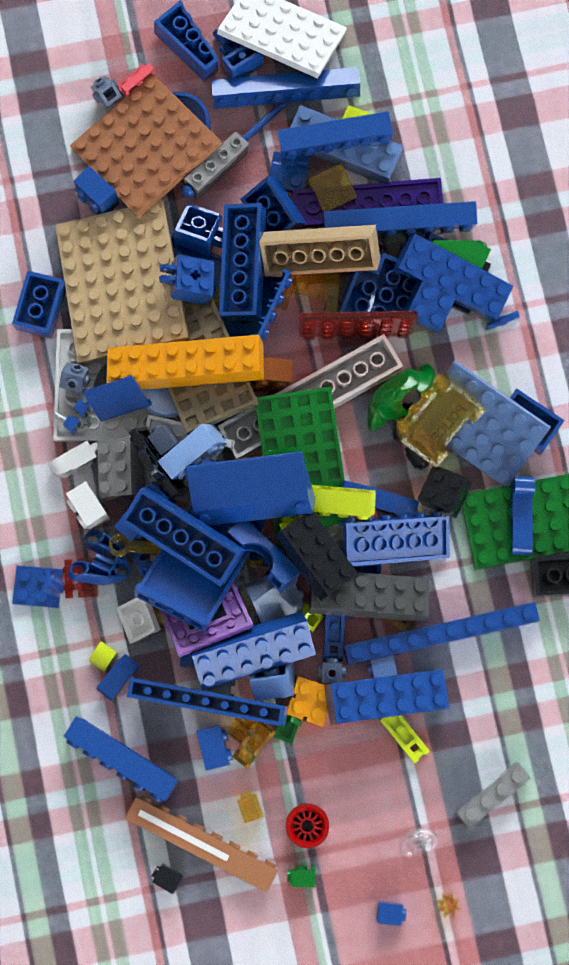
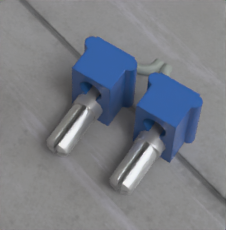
M65 396L63 401L72 406L82 419H85L88 415V424L80 427L81 422L78 418L70 415L66 418L58 412L53 414V418L62 422L63 426L72 435L77 430H83L92 424L90 422L91 405L89 402H84L81 399L76 402L70 397Z

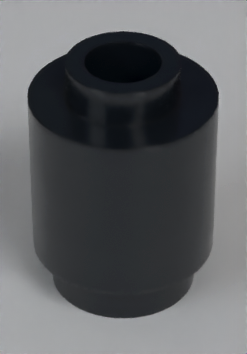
M415 441L404 449L405 455L415 469L423 470L430 465L429 461L431 458L422 444Z

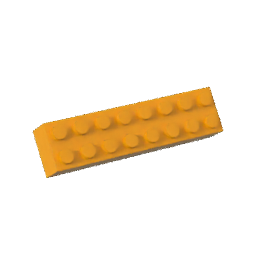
M259 335L108 348L107 383L132 375L141 390L264 380V344Z

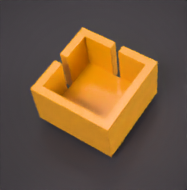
M296 676L294 694L296 696L295 698H287L285 706L289 707L287 715L323 727L328 713L325 685Z

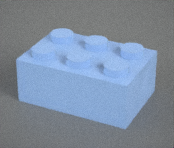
M201 424L158 462L172 480H188L186 466L201 464L204 458L209 460L213 454L215 456L224 450L223 446L227 442L214 425Z

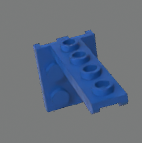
M17 565L12 604L60 608V594H63L64 582H62L64 570Z

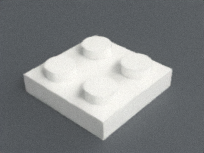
M134 598L117 607L130 644L136 643L161 630L152 605Z

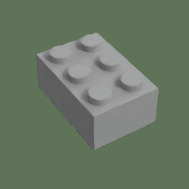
M131 437L98 440L99 498L120 499L136 497L140 488L144 487L143 464L137 453L139 448L132 444Z

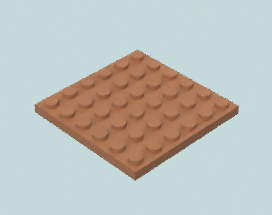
M149 75L139 87L137 86L132 90L128 97H124L75 140L70 147L87 166H90L116 190L118 198L140 218L222 145V142L154 75Z

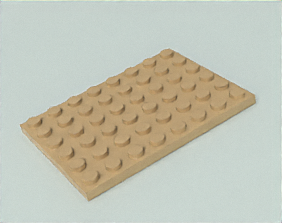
M163 199L155 203L140 218L126 207L55 225L78 364L83 365L107 359L108 348L189 340L183 301L172 299L171 285L161 283L159 280L161 275H171L161 272L160 265H172L175 259Z

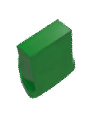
M287 715L285 727L278 726L274 738L292 744L297 729L302 725V722Z

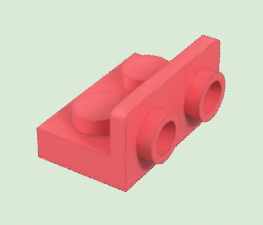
M150 64L139 66L118 84L119 92L124 97H128L130 92L137 86L139 87L149 75L155 76L154 68Z

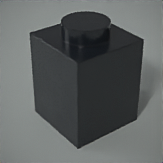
M163 863L161 867L156 866L151 876L154 877L152 883L174 894L184 875Z

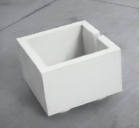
M86 481L66 493L69 498L66 502L74 513L78 512L79 515L76 518L84 529H96L111 520Z

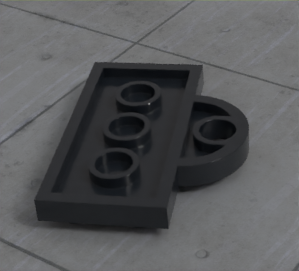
M141 427L134 428L128 432L131 436L132 444L139 448L137 453L141 463L153 478L162 482L164 492L171 497L187 493L189 489L183 480H172L158 461L163 456L159 454L149 440L148 436L151 434L149 429Z

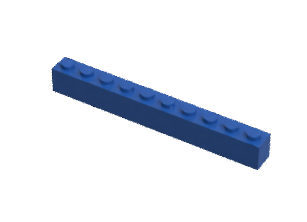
M532 602L344 645V651L349 666L376 658L402 654L539 622L540 619L536 603Z

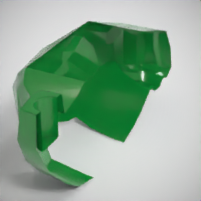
M427 363L419 368L420 371L406 369L391 377L376 389L368 405L367 425L370 431L382 427L386 420L397 419L407 415V411L399 402L412 389H418L425 402L430 398L436 382L435 370L431 365Z

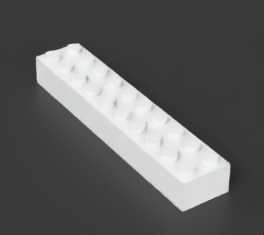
M385 334L274 395L331 386L335 409L402 372L403 365ZM255 406L218 425V430L223 431V438L235 440L234 448H229L235 460L245 459L262 449Z

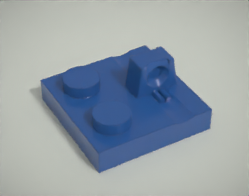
M274 151L269 177H277L286 192L293 193V190L305 189L310 157L298 155L296 158L286 159L281 158L280 152Z

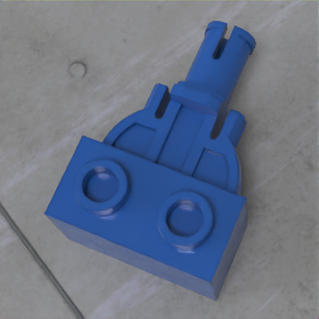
M217 29L214 30L213 36L221 44L219 51L222 54L223 70L229 78L245 77L264 65L263 54L217 34Z

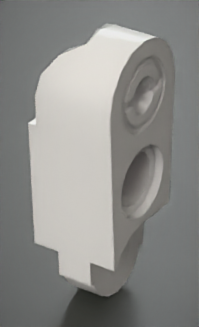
M88 441L83 442L54 459L48 467L59 478H66L73 473L74 475L93 464V460L98 455V441L91 445Z

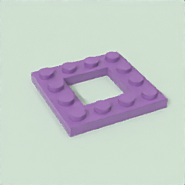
M235 583L232 584L221 603L226 616L211 621L205 633L197 628L190 630L187 623L160 610L179 657L254 628Z

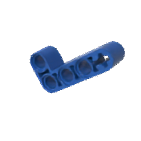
M514 476L511 480L512 555H532V496L535 492L534 477Z

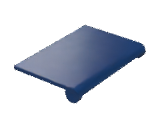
M132 375L82 392L101 422L152 405L151 400L146 399Z

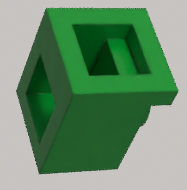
M295 866V869L287 870V882H291V887H315V866H311V870H307V866Z

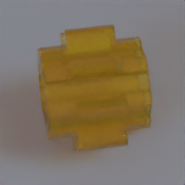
M452 892L449 896L442 893L443 898L436 900L440 904L437 911H443V917L445 918L448 913L455 917V910H461L457 906L460 899H453L454 894ZM446 900H451L453 904L452 909L446 910L444 906Z

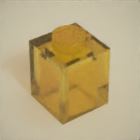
M249 791L240 795L241 799L237 800L245 823L264 817L256 793L252 794Z

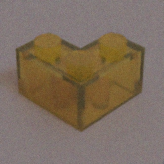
M236 718L227 731L230 736L240 743L232 757L248 769L276 732L262 722Z

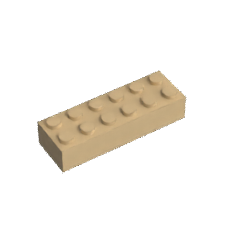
M376 225L264 232L259 241L265 276H282L283 269L291 271V275L377 270L381 260Z

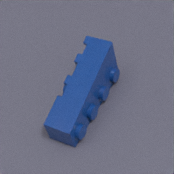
M181 0L154 21V34L204 82L218 71V57L207 40L205 41L202 32L194 24L189 12L187 13Z

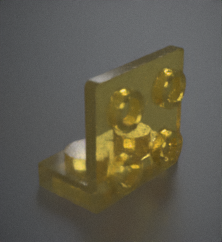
M342 163L306 181L308 188L312 187L323 212L330 211L357 198Z

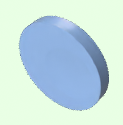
M168 388L142 390L146 399H150L152 402L151 406L145 408L147 411L164 418L179 416Z

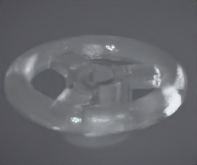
M414 828L402 840L400 851L407 857L425 855L434 849L438 842V837L431 830ZM408 843H411L413 846L411 851L406 850ZM430 843L427 847H425V848L419 850V849H420L421 847H423L425 844Z

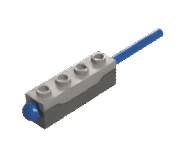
M287 103L277 104L243 136H240L237 132L231 135L217 150L184 178L183 195L188 198L193 197L197 201L247 155L248 141L286 107Z

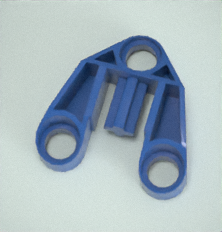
M92 529L88 531L84 538V545L97 554L92 563L85 561L72 563L68 572L69 578L75 582L103 586L126 580L130 573V566L122 546L101 530ZM94 536L98 539V542H88L87 538ZM80 568L83 573L75 575L72 573V570ZM117 568L125 569L126 574L123 576L118 574Z

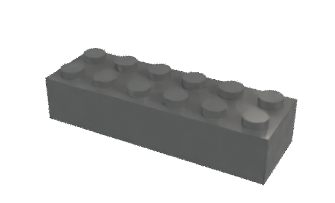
M358 573L351 581L322 601L310 586L308 613L425 622L429 617L430 578Z

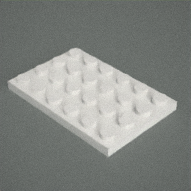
M237 0L218 28L217 34L318 79L345 35L347 28L285 0Z

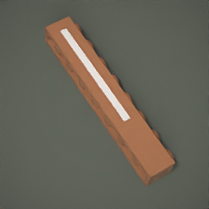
M144 795L141 798H135L125 817L126 820L268 892L278 872V869L275 868V863L267 859L265 862L257 859L258 854L250 850L247 853L240 850L241 846L233 841H230L229 844L222 841L223 836L212 832V834L205 832L204 826L196 822L192 825L186 822L188 818L178 813L176 816L170 814L169 808L161 804L158 807L151 804L153 800Z

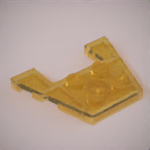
M339 272L291 275L293 279L289 289H285L283 294L285 296L284 301L277 308L286 311L292 293L326 302L321 320L338 325Z

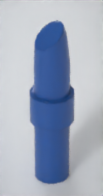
M518 311L500 316L498 320L487 323L486 330L503 326L519 318Z

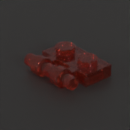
M94 558L77 559V561H85L91 563L94 560ZM64 560L65 599H72L73 591L78 590L79 598L99 597L98 585L81 582L73 584V580L68 575L72 560ZM74 568L72 573L80 575L83 571L80 568Z

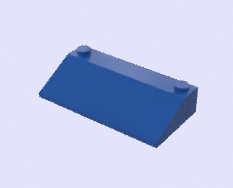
M302 451L186 466L194 516L208 526L313 513L315 496Z

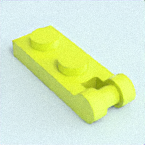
M402 716L382 718L380 720L414 764L419 761L418 758L423 754L426 755L430 752ZM416 743L419 748L413 752L410 747Z

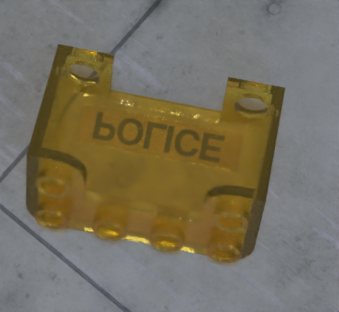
M447 373L438 374L435 377L434 384L429 389L424 390L421 399L417 404L414 403L410 407L406 417L401 418L396 425L400 441L435 468L449 454L446 445L470 419L474 424L486 411V407Z

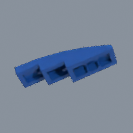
M343 480L342 488L375 490V510L393 515L408 514V517L413 516V513L417 512L419 503L417 500Z

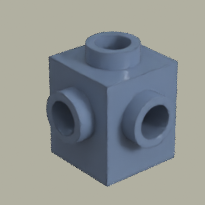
M105 76L98 78L90 87L94 92L92 96L97 103L101 102L107 107L122 96L118 90L119 86L117 83Z
M67 362L61 371L59 388L67 389L74 393H82L83 389L88 387L90 383V376H88L89 368Z
M326 658V661H322V666H318V678H322V683H326V685L340 683L342 678H346V666H342V661H338V658ZM330 670H335L336 675L329 676L328 672Z

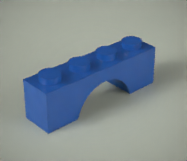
M238 522L227 532L226 538L246 551L256 552L266 559L269 565L267 580L280 593L298 578L300 571L293 561H290L280 548H276L266 535L261 534L252 522Z

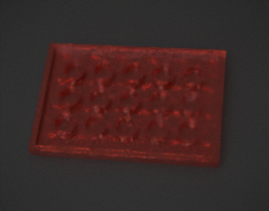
M418 312L300 313L299 338L314 340V337H322L323 340H332L333 337H341L343 340L352 339L353 336H360V339H370L371 336H381L385 334L386 338H390V336L408 338L413 333L418 319Z

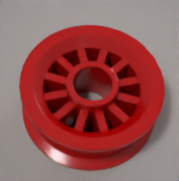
M310 803L300 804L293 808L287 816V835L295 845L301 848L317 847L326 839L329 833V819L319 806ZM305 811H309L308 817H306ZM300 812L303 814V819L298 815ZM312 812H315L316 815L311 819ZM319 816L321 820L314 822V820ZM297 817L300 822L294 821V818ZM303 821H312L313 828L311 831H304L302 829ZM322 823V828L315 826L316 824ZM293 824L299 825L300 827L293 828ZM315 829L321 830V833L318 834V833L315 832L314 830H315ZM301 830L297 835H295L294 831ZM313 832L317 838L313 839L311 833ZM302 833H304L303 840L299 838ZM307 834H309L310 841H305Z

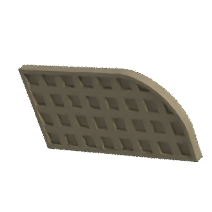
M213 298L206 305L183 301L189 340L184 341L230 337L222 318L219 316V311ZM249 381L168 388L187 435L201 424L214 425L259 405Z

